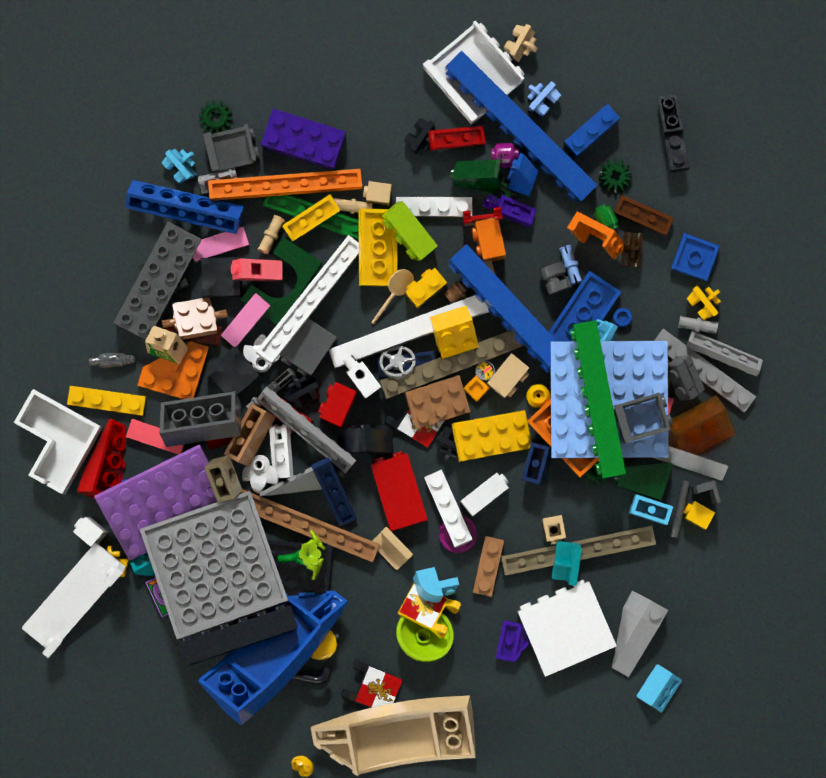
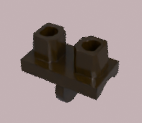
M624 232L623 242L625 245L622 252L621 266L640 268L643 233Z

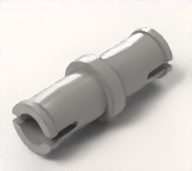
M680 316L678 328L695 330L697 333L703 331L716 334L718 322L701 320L699 317L694 319Z

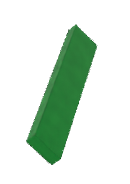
M291 195L265 197L263 207L291 217H296L314 205ZM337 212L317 225L346 237L349 235L359 241V220Z

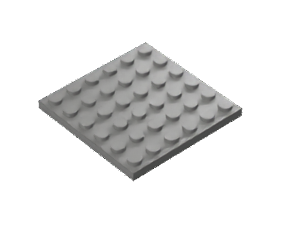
M250 491L239 494L233 499L216 502L140 529L177 640L288 601Z

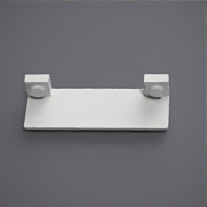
M94 543L22 627L25 632L45 647L42 654L47 658L50 657L76 623L109 586L111 587L119 578L125 566L98 543Z

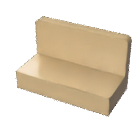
M385 527L372 540L380 544L378 552L396 570L413 555L388 527Z

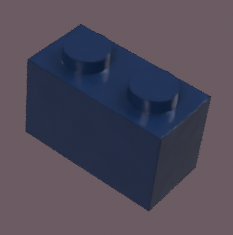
M531 442L521 480L544 485L551 461V447Z

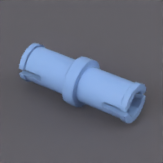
M566 245L568 254L564 246L559 248L570 283L575 285L574 276L577 284L582 282L577 267L579 264L578 261H575L571 245Z

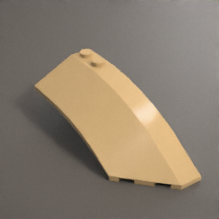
M470 695L425 698L391 703L356 711L311 726L314 746L328 752L330 757L342 766L345 764L352 769V773L356 776L410 763L476 758L473 710Z

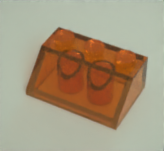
M717 395L672 418L673 425L670 426L671 430H669L677 448L694 455L735 435L727 409Z

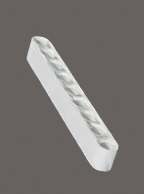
M474 295L336 346L328 351L334 367L339 368L345 366L343 360L350 355H353L358 361L383 352L388 348L399 346L433 333L430 321L432 316L466 305L471 317L475 318L488 313L489 306L485 302H480Z

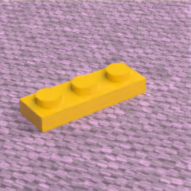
M330 194L282 226L293 242L341 211V209Z

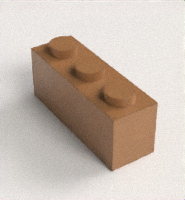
M251 403L241 421V436L232 438L224 455H229L231 459L249 467L276 416Z

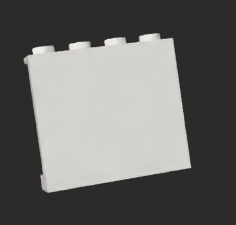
M476 21L434 58L428 59L423 63V69L471 125L485 115L487 111L483 107L478 108L472 101L474 98L469 93L465 95L459 89L460 84L455 80L451 81L445 75V66L461 50L506 95L510 94L524 82L523 76L525 75L519 66L515 67L511 63L512 58L507 52L503 53L498 48L500 45L494 37L490 38L486 34L488 31L482 23L478 24Z
M580 580L577 582V586L569 590L566 587L555 591V596L549 598L548 595L537 599L538 603L533 605L530 602L520 606L521 610L517 611L545 677L616 647V643L588 581Z

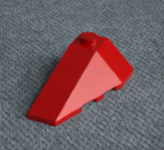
M113 419L108 420L82 473L77 492L95 499V495L120 484L121 480H124L123 468H126V461H123V450L126 449V425Z

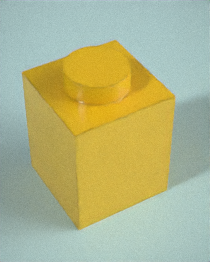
M693 501L692 504L688 503L683 512L686 514L684 519L703 530L707 529L715 514L714 511L696 501Z

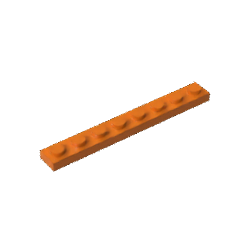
M361 169L209 180L208 187L210 201L358 190L362 189Z

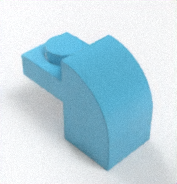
M435 567L416 571L413 577L419 595L433 603L440 602L443 594L448 596L455 593L459 586L457 577L439 581Z

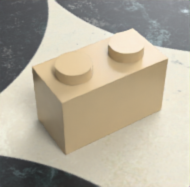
M511 353L488 381L487 385L504 399L507 395L511 397L517 390L515 385L519 381L523 383L529 375L527 372L529 367Z

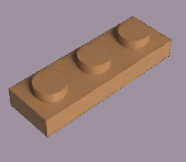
M485 536L473 593L492 597L504 540Z

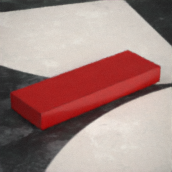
M483 126L430 130L428 132L431 151L486 145Z

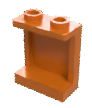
M576 212L567 227L575 238L582 243H585L590 234L604 241L602 247L613 259H616L624 250L625 243L615 230L579 212Z

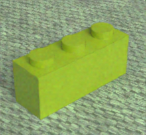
M398 201L381 215L384 219L382 221L387 229H392L396 234L394 238L400 245L403 244L407 248L406 253L412 260H422L438 246L403 201Z

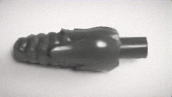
M103 353L97 358H89V365H99L102 368L123 367V365L135 362L133 355H125L124 353Z

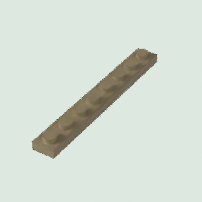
M510 330L479 342L478 348L444 359L442 357L415 367L409 375L403 378L388 377L380 380L379 383L385 398L388 399L525 345H520L514 338L515 334Z
M647 526L571 543H580L582 547L580 560L656 545L653 526ZM556 545L501 556L505 575L553 566Z

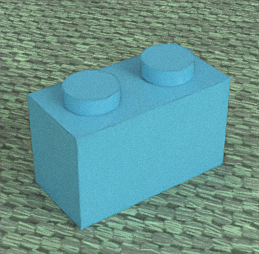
M636 494L633 497L629 514L662 525H668L673 506Z

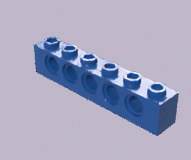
M132 180L127 191L125 208L237 234L242 222L244 206L221 200L210 201L208 197Z

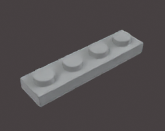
M693 330L686 347L693 351L705 354L712 359L719 360L754 376H758L763 362L760 358Z

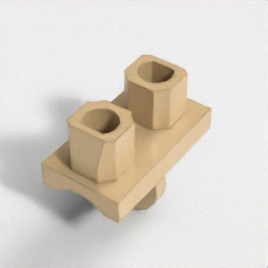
M527 24L525 27L516 25L513 30V35L518 38L516 43L507 41L504 46V50L517 62H520L523 55L528 56L530 51L536 52L538 50L534 45L537 40L534 38L536 33Z

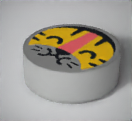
M483 361L476 367V375L483 381L490 380L495 373L493 364L488 361Z

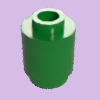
M604 204L595 209L596 213L593 215L597 222L613 230L619 227L617 224L618 220L611 206L607 207Z

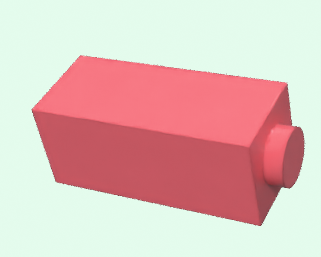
M242 258L233 260L231 274L233 280L280 281L282 280V261Z

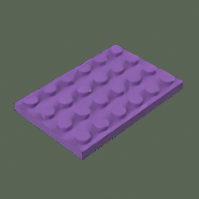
M200 444L95 495L100 509L129 561L147 553L140 532L141 528L217 502L204 468L209 464V461Z

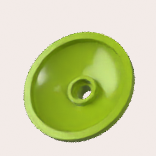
M442 613L436 624L445 625L448 631L444 638H440L431 630L401 616L396 628L397 641L401 649L409 657L421 662L436 661L445 656L452 646L454 638L452 625ZM419 636L424 637L425 641H421Z

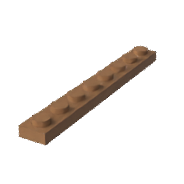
M242 489V491H241L239 494H242V493H245V492H248V491ZM251 493L259 517L311 538L310 530H313L321 542L368 561H374L380 544Z

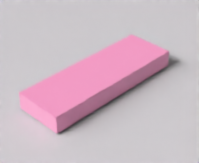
M240 227L237 234L224 232L202 239L193 256L194 262L201 261V258H211L249 246L244 227Z
M254 294L221 336L232 346L237 347L268 310L270 305L258 294Z

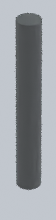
M682 481L671 537L674 538L679 537L690 486L689 481Z

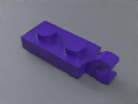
M488 194L487 199H484L482 205L488 209L502 207V216L528 228L533 223L536 211L535 208L504 195H501L498 199Z

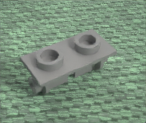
M235 168L199 176L198 182L202 195L209 193V180L237 178Z

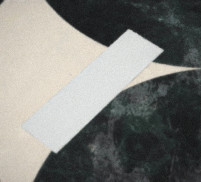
M669 446L668 457L655 458L721 481L729 467Z

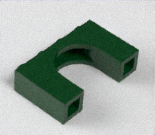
M284 237L273 254L295 270L297 274L295 289L286 297L273 298L251 285L241 299V302L246 305L254 294H258L270 305L263 314V317L275 325L281 321L308 287L312 279L322 269L321 261Z

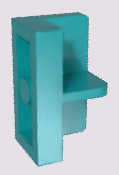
M557 541L552 579L564 580L569 585L577 586L582 551L580 543Z

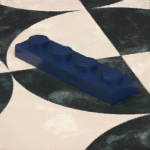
M329 457L312 464L311 467L339 526L341 527L356 520L355 512Z

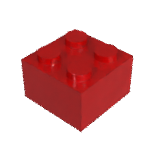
M335 382L334 386L330 384L326 393L328 399L326 403L322 402L318 413L321 420L342 429L356 399L357 391Z

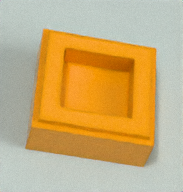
M476 375L463 389L478 402L490 387Z

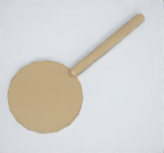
M398 270L390 277L388 289L392 294L371 322L372 324L376 323L395 295H404L407 291L406 287L414 281L413 274L409 270Z

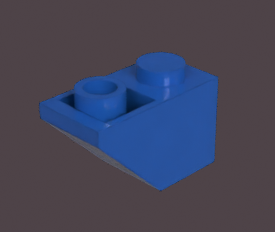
M520 153L518 160H513L507 181H510L508 189L530 196L538 170L522 153Z

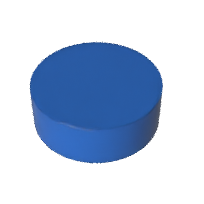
M619 308L613 314V322L618 327H627L632 321V314L626 308Z

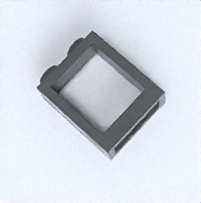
M660 392L613 406L624 444L671 430L670 426L673 425L670 414L666 415L664 407H667L664 395L661 396ZM655 399L663 427L631 436L623 408Z

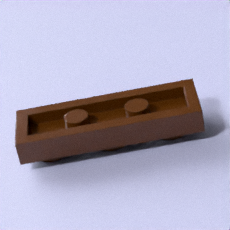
M621 195L614 214L664 236L667 235L674 219Z

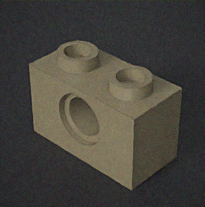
M229 455L212 459L204 467L217 502L233 499L242 491Z

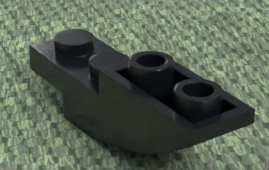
M677 95L658 97L661 131L670 173L687 171L690 166Z

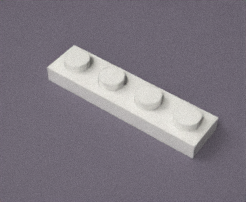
M396 197V203L403 201L415 217H463V211L471 210L472 216V197Z
M442 470L424 477L454 547L456 548L472 541L473 539Z

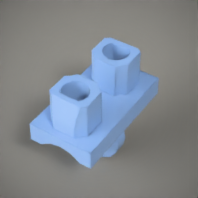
M551 81L542 92L540 90L544 86L541 83L536 87L530 85L528 89L531 93L527 98L529 100H532L535 96L537 98L530 104L528 111L531 113L535 112L543 117L549 110L543 101L548 98L555 104L561 97V94L555 89L556 84Z

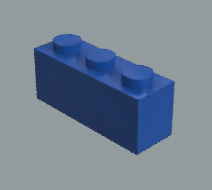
M607 104L567 138L563 145L577 159L616 125L620 117Z

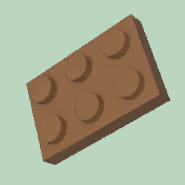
M459 375L404 392L415 429L471 412Z

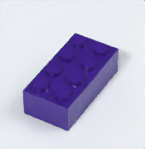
M273 108L261 146L263 149L335 171L346 138V132Z

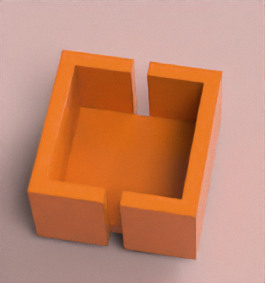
M491 218L475 222V226L472 228L473 241L478 243L476 255L483 262L505 260L506 252L499 220Z

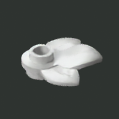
M263 334L256 339L254 346L244 345L243 349L245 358L252 362L253 368L260 373L268 371L271 367V364L265 361L263 367L258 365L260 360H264L256 354V351L266 339Z
M264 455L255 456L249 467L246 466L242 473V480L250 481L251 487L256 493H260L266 486V483L276 485L279 481L276 468L270 465L268 458ZM258 461L262 463L261 468L257 466Z

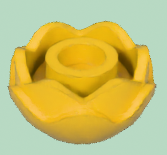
M535 384L527 391L526 398L532 407L541 408L550 400V392L546 386Z
M296 756L293 758L292 768L298 771L300 776L308 777L313 773V763L307 757Z

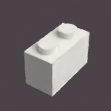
M91 517L80 518L74 525L76 529L73 531L91 547L94 543L99 544L108 533L106 529Z

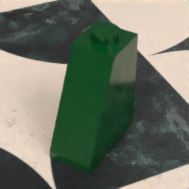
M501 160L458 161L455 168L451 169L450 179H453L455 187L499 192L502 179Z
M673 463L625 467L626 474L615 476L614 481L617 482V487L661 501Z

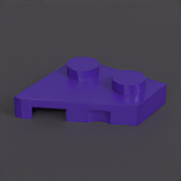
M503 620L496 653L497 659L515 662L529 645L530 640L523 624Z

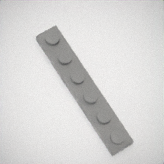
M662 329L654 340L667 341V354L672 360L678 356L691 355L701 381L742 412H745L756 398V396L695 351L686 347L684 343L665 329Z
M266 387L257 399L261 405L326 458L329 457L330 461L345 474L356 461L350 453L345 452L334 440L328 438L319 428L311 424L305 416L300 415L289 403L278 397L274 391Z

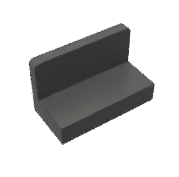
M715 481L692 487L693 494L709 491L712 505L721 503Z

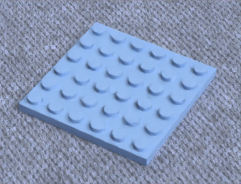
M576 341L551 342V458H598V456H594L592 445L595 444L594 436L590 437L588 425H591L590 417L587 418L585 413V406H588L587 398L583 399L581 387H584L583 379H579L577 368H580V362L575 360L574 349L577 348ZM601 341L613 406L660 392V395L665 397L667 407H664L666 415H668L667 341ZM655 399L623 408L631 436L663 427ZM615 414L623 458L668 457V431L624 444Z

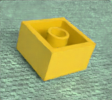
M466 305L430 317L436 345L442 359L479 347L473 320Z

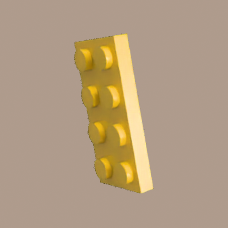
M359 209V286H388L390 277L398 271L397 241L394 238L396 234L392 229L386 228L382 222L384 219L381 216L388 209Z
M525 410L452 424L459 462L530 449L532 442Z

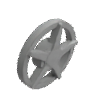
M403 346L388 348L380 357L382 372L391 378H403L409 375L416 365L414 353ZM399 350L398 353L393 356L389 354L390 352ZM402 351L410 354L412 358H404ZM386 357L390 360V364L384 368L383 360ZM412 362L411 367L404 372L405 364ZM393 368L394 370H400L401 373L393 374L388 372V370Z

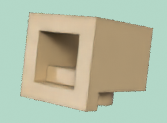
M562 515L542 519L546 542L551 541L552 545L566 538ZM551 527L557 528L556 534L550 532Z

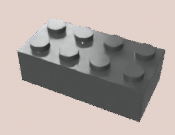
M236 391L161 403L159 434L165 446L170 447L241 436L242 405Z

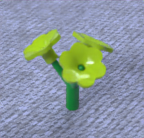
M310 530L312 539L302 544L301 549L294 554L279 555L278 562L295 561L307 566V569L313 571L312 579L315 580L324 561L323 558H320L321 551L317 549V546L325 550V547L315 532Z

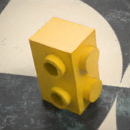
M429 268L421 275V280L417 283L413 281L406 287L405 295L417 309L447 286L446 280L436 268L432 271Z

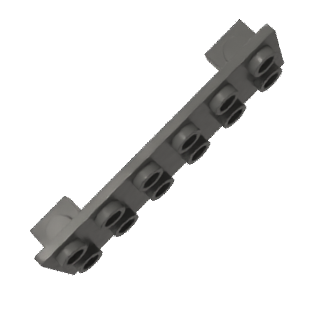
M167 222L113 323L146 340L152 327L157 325L200 245L201 239Z

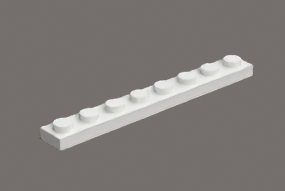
M349 235L261 344L256 351L257 355L272 365L359 255V242Z

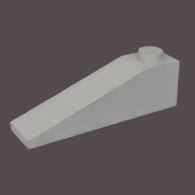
M310 467L304 473L294 475L287 479V481L280 482L259 494L261 497L322 490L312 467Z
M634 591L631 592L622 609L612 668L627 677L630 676L668 612L664 607Z

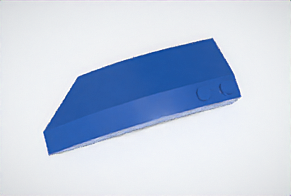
M326 591V594L305 592L295 596H288L286 594L288 601L271 607L267 613L275 611V607L283 604L286 607L291 606L298 629L230 652L198 680V683L228 716L242 726L266 705L308 661L348 604L345 598L335 591Z

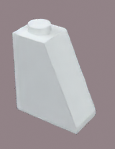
M496 473L460 502L469 514L474 516L507 490L509 482L503 474L498 475Z

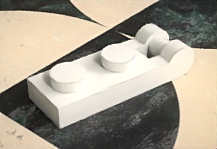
M277 424L271 425L269 428L272 466L276 468L278 478L294 476L290 437L292 429L286 424H282V426ZM282 434V439L279 440L278 435Z

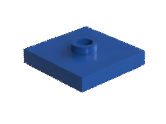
M684 233L671 270L707 282L720 246Z

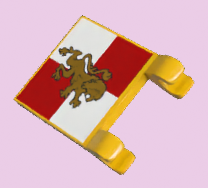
M414 583L398 611V615L431 630L438 637L444 638L448 628L445 625L436 623L445 607L450 612L457 614L461 603L444 596L438 603L429 602L419 595Z

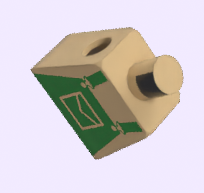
M156 326L152 327L145 341L149 354L179 365L188 351V347L176 333Z

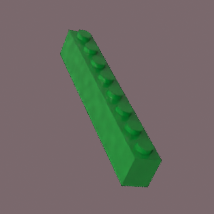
M597 320L573 324L570 334L572 341H576L577 346L574 349L575 360L580 362V368H577L579 379H583L584 387H581L583 399L587 398L588 406H585L586 417L591 419V425H588L590 437L594 436L595 440L592 449L594 456H598L599 461L596 464L597 475H601L602 479L624 475L626 471Z

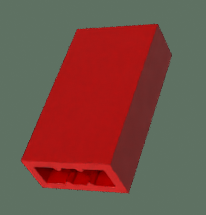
M403 451L392 454V458L387 460L384 457L373 460L374 464H371V468L390 531L428 520L408 454H403Z

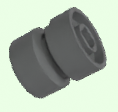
M563 262L554 263L539 270L543 280L547 281L545 286L549 296L572 287L568 276L564 275L566 270Z

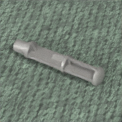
M288 368L285 371L289 372L288 375L278 383L275 382L278 379L276 378L267 388L275 393L281 389L279 385L290 375L293 376L296 373L293 369ZM253 397L246 407L249 408L251 403L258 407L261 404L257 401L258 398Z

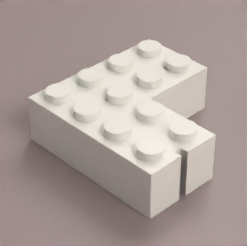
M34 389L14 421L15 424L47 441L29 476L66 495L103 427Z

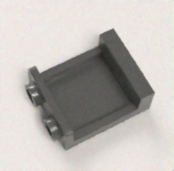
M245 124L244 127L211 134V132L203 134L213 173L257 164L256 158L260 157L257 146H253L252 140L255 139L253 128L249 129L248 124Z
M308 318L280 353V356L283 357L281 361L288 366L295 365L298 367L297 371L305 377L308 374L313 376L314 371L330 347L334 345L337 337Z

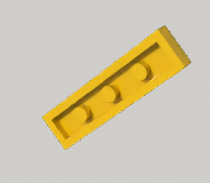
M70 386L67 405L144 416L146 397Z

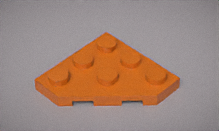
M190 341L185 344L188 347V351L180 365L159 358L143 367L137 386L180 399L195 398L210 347Z

